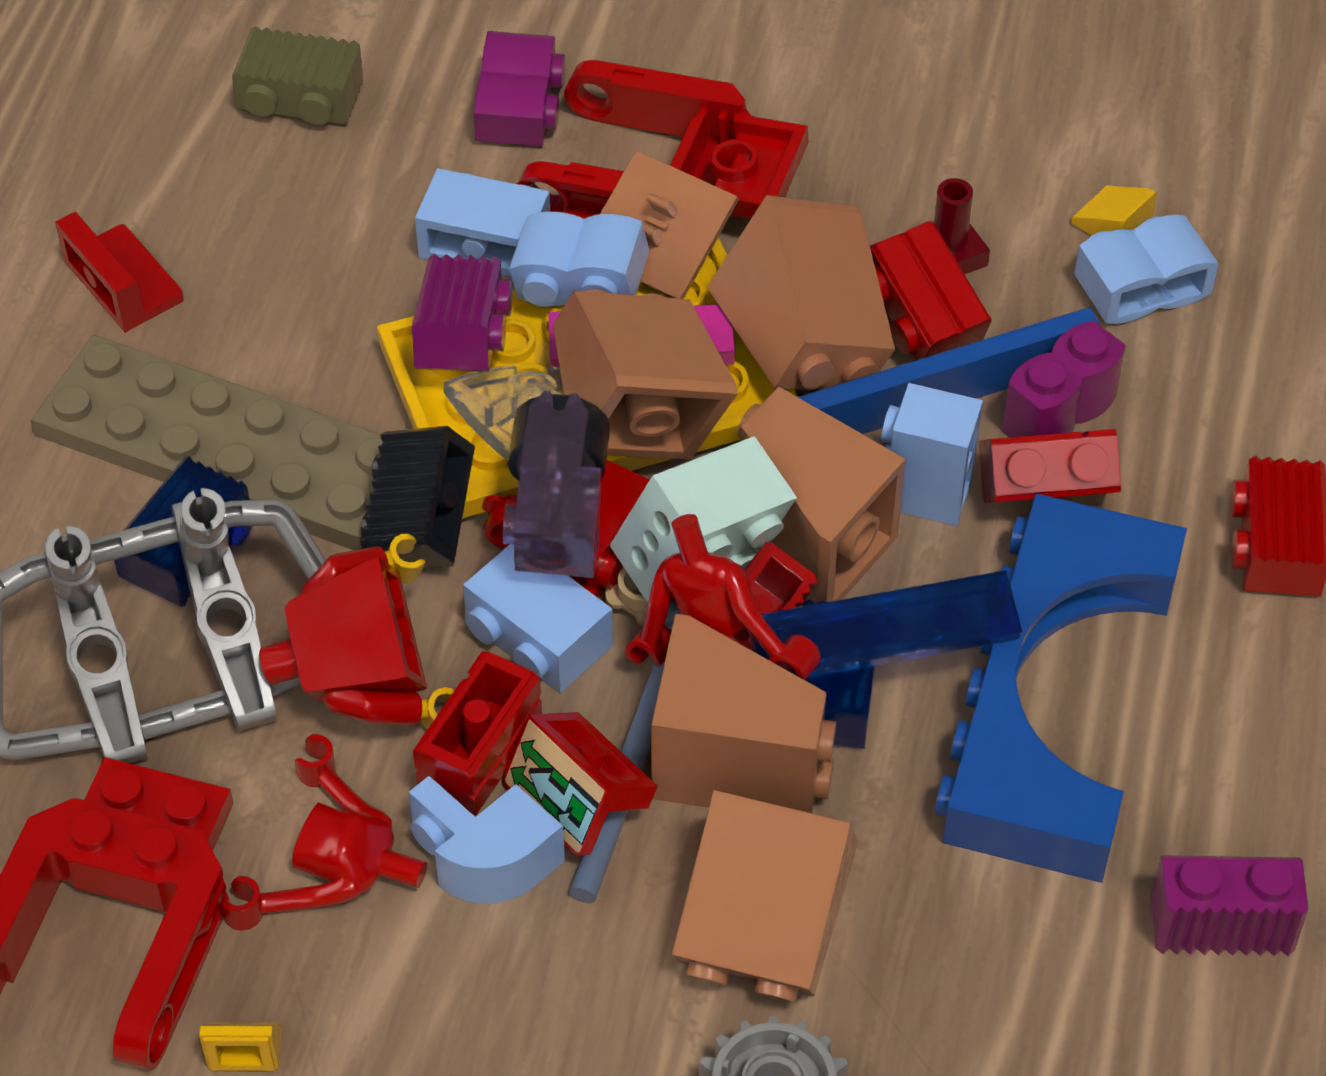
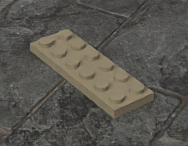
M94 334L31 419L34 435L187 491H194V493L201 495L202 488H207L218 493L224 502L242 500H277L284 502L295 510L310 535L352 550L362 549L360 540H362L361 522L363 516L368 512L367 505L371 502L369 493L374 490L371 483L374 480L372 464L376 455L380 453L378 446L382 444L381 434Z

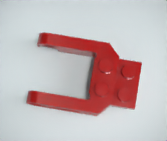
M586 60L576 66L564 90V97L568 106L585 119L683 137L670 166L736 195L739 201L731 213L732 216L751 219L766 195L786 197L809 143L808 126L752 116L746 109V100L733 83L599 60ZM583 84H593L600 87L606 92L608 97L600 98L589 93ZM536 161L525 167L517 184L540 189L535 182H542L553 187L560 195L550 194V212H563L585 219L590 216L600 215L624 171L570 162L568 166Z
M104 757L84 800L72 798L28 817L0 874V995L6 982L14 983L62 880L69 882L76 889L166 911L121 1011L113 1040V1056L116 1061L154 1070L161 1062L223 921L220 903L223 901L230 903L226 893V883L223 879V870L213 849L234 804L231 789Z

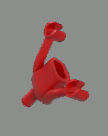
M685 514L674 519L671 526L680 553H675L665 558L655 573L643 629L625 648L628 660L635 664H641L651 655L656 666H662L665 663L672 632L665 626L673 595L680 614L689 615L725 636L738 633L746 627L771 657L769 661L787 671H790L793 667L797 676L806 680L821 661L818 647L810 639L801 635H792L783 643L755 605L742 566L730 558L708 552L696 515Z
M312 734L306 738L307 752L313 758L320 760L309 762L302 758L295 759L296 773L305 785L309 787L322 786L343 811L322 803H317L313 807L297 838L292 864L293 868L330 882L316 886L260 893L259 886L255 880L247 876H238L231 883L233 892L240 899L249 902L240 906L232 905L227 901L220 903L224 920L234 930H249L261 921L264 914L313 909L348 902L367 892L379 876L419 888L424 880L427 862L392 851L394 834L391 818L382 810L365 802L336 774L332 743L323 735Z

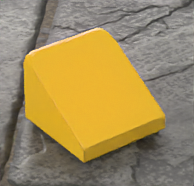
M1106 185L1072 217L1071 223L1091 236L1102 231L1134 230L1144 221L1153 217L1157 192L1149 188Z
M217 1021L201 1025L199 1037L207 1068L211 1071H275V1069H279L283 1031L281 1022Z

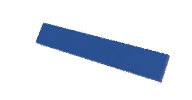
M1091 308L1081 309L798 398L861 434L883 428L889 406H901L908 383L976 399L1008 389L1012 375L1023 363L1041 354L1051 353L1055 343L1065 332L1085 322L1095 321L1099 325L1100 322Z

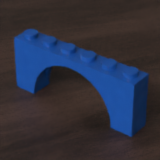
M1035 494L1029 518L1017 516L1009 546V553L1018 555L1015 567L1006 565L1002 567L995 595V603L1003 604L1004 608L1001 618L989 615L980 649L981 654L989 655L990 658L986 670L974 667L967 692L965 706L975 708L971 723L959 720L953 740L950 759L960 761L956 777L944 774L936 801L935 814L946 817L942 843L1100 883L1103 882L1124 791L1106 786L1084 776L1060 760L1047 748L1035 733L1023 711L1018 695L1016 678L1031 653L1044 640L1069 624L1096 615L1114 612H1144L1167 616L1187 528L1040 494Z

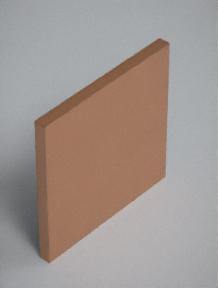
M636 150L600 214L624 215L642 221L650 251L640 283L668 297L684 299L739 198Z

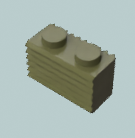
M256 26L253 27L249 32L232 74L237 109L247 110L251 114L260 117L277 114L302 118L304 121L314 125H322L327 122L348 125L351 111L354 109L355 101H357V94L360 93V86L363 85L360 45L355 40L348 43L344 39L336 41L333 37L326 40L323 36L315 38L309 34L305 37L300 32L296 35H293L290 31L283 34L278 29L272 32L267 27L262 31Z

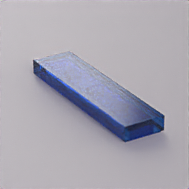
M1006 570L762 614L768 625L783 643L792 635H801L810 639L818 647L821 661L808 678L1017 640L1023 632ZM748 630L752 651L769 660L771 658ZM792 667V669L789 672L797 676L794 668Z

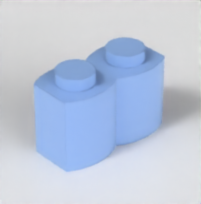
M539 212L527 216L509 267V272L518 299L541 307L565 305L573 290L600 289L607 293L636 295L650 250L643 223L638 219L617 214H600L583 219L563 212Z
M1176 214L1152 217L1134 230L1118 229L1102 231L1092 235L1079 245L1074 275L1105 323L1121 324L1140 319L1158 308H1179L1195 303L1210 295L1213 291L1219 263L1187 217Z

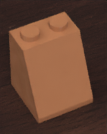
M766 195L707 286L708 290L774 388L819 391L880 372L894 352L895 346L862 213L854 205Z
M600 289L573 290L553 324L564 395L580 397L596 405L607 416L610 425L607 455L691 460L738 394L734 379L690 299L665 298L660 294H644L641 296L614 294Z
M778 387L761 405L754 404L747 410L739 424L738 436L741 438V441L753 436L756 437L797 497L782 519L784 524L783 530L769 543L775 544L816 574L817 584L805 600L814 613L826 619L898 537L906 459Z
M675 614L651 724L652 781L658 785L653 799L709 808L713 791L716 790L813 814L815 797L824 799L829 797L834 763L832 755L837 722L824 720L826 692L691 616Z
M714 790L672 955L677 960L688 963L686 976L727 986L729 974L756 980L754 993L790 1003H795L798 991L815 995L858 844L851 823Z

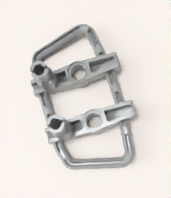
M202 488L201 497L196 498L194 491H192L183 499V502L173 504V517L89 540L84 531L71 525L66 526L67 534L61 535L59 528H57L48 536L47 540H43L44 553L27 557L0 572V757L9 760H22L100 747L104 757L127 763H135L141 760H148L144 744L145 739L231 715L238 733L271 722H277L273 696L301 685L300 678L271 685L263 673L259 657L261 645L256 628L255 606L250 597L247 596L231 553L227 528L234 526H274L309 580L326 559L295 510L288 504L277 500L224 502L222 497L215 491ZM179 542L196 613L198 639L207 651L221 690L138 714L128 671L126 644L121 634L117 631L95 565ZM51 578L67 644L66 656L69 671L75 684L79 687L91 722L14 734L7 731L3 725L2 602L37 581ZM220 609L234 610L245 621L244 627L232 636L216 634L207 623L211 615ZM94 645L109 647L117 656L115 663L109 670L103 673L94 674L86 671L80 666L79 660L87 648Z

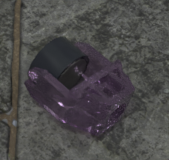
M544 391L540 396L528 399L517 408L508 456V466L511 475L519 481L517 505L506 504L503 521V544H514L515 571L594 578L600 546L601 481L605 473L610 425L607 416L596 405L580 398L577 393L558 395L551 394V391Z

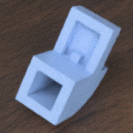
M430 776L409 791L412 823H410L411 832L417 842L428 853L435 856L439 887L454 897L468 902L484 904L505 902L530 891L565 862L563 825L516 784L476 817Z

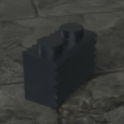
M449 426L386 431L380 435L382 444L378 446L380 453L376 455L372 464L374 480L371 483L374 490L369 493L371 502L367 505L368 512L363 516L361 522L362 540H360L362 549L379 546L384 551H388L391 542L396 536L410 534L417 540L416 545H414L415 547L412 552L398 555L400 559L406 562H415L423 559L426 561L424 566L429 568L433 565L439 567L443 565L453 566L475 446Z

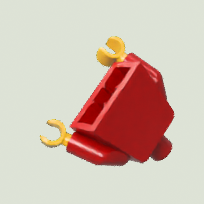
M400 534L393 539L388 551H384L379 546L329 556L302 586L300 595L288 601L285 605L284 612L290 639L262 647L259 650L261 667L267 681L271 685H276L299 677L305 694L324 703L331 713L375 725L414 726L421 719L422 724L428 729L438 715L435 712L434 703H446L454 689L448 687L439 688L427 699H421L417 693L428 688L402 583H411L416 580L421 574L426 561L419 559L415 562H406L398 556L412 552L417 540L410 534Z

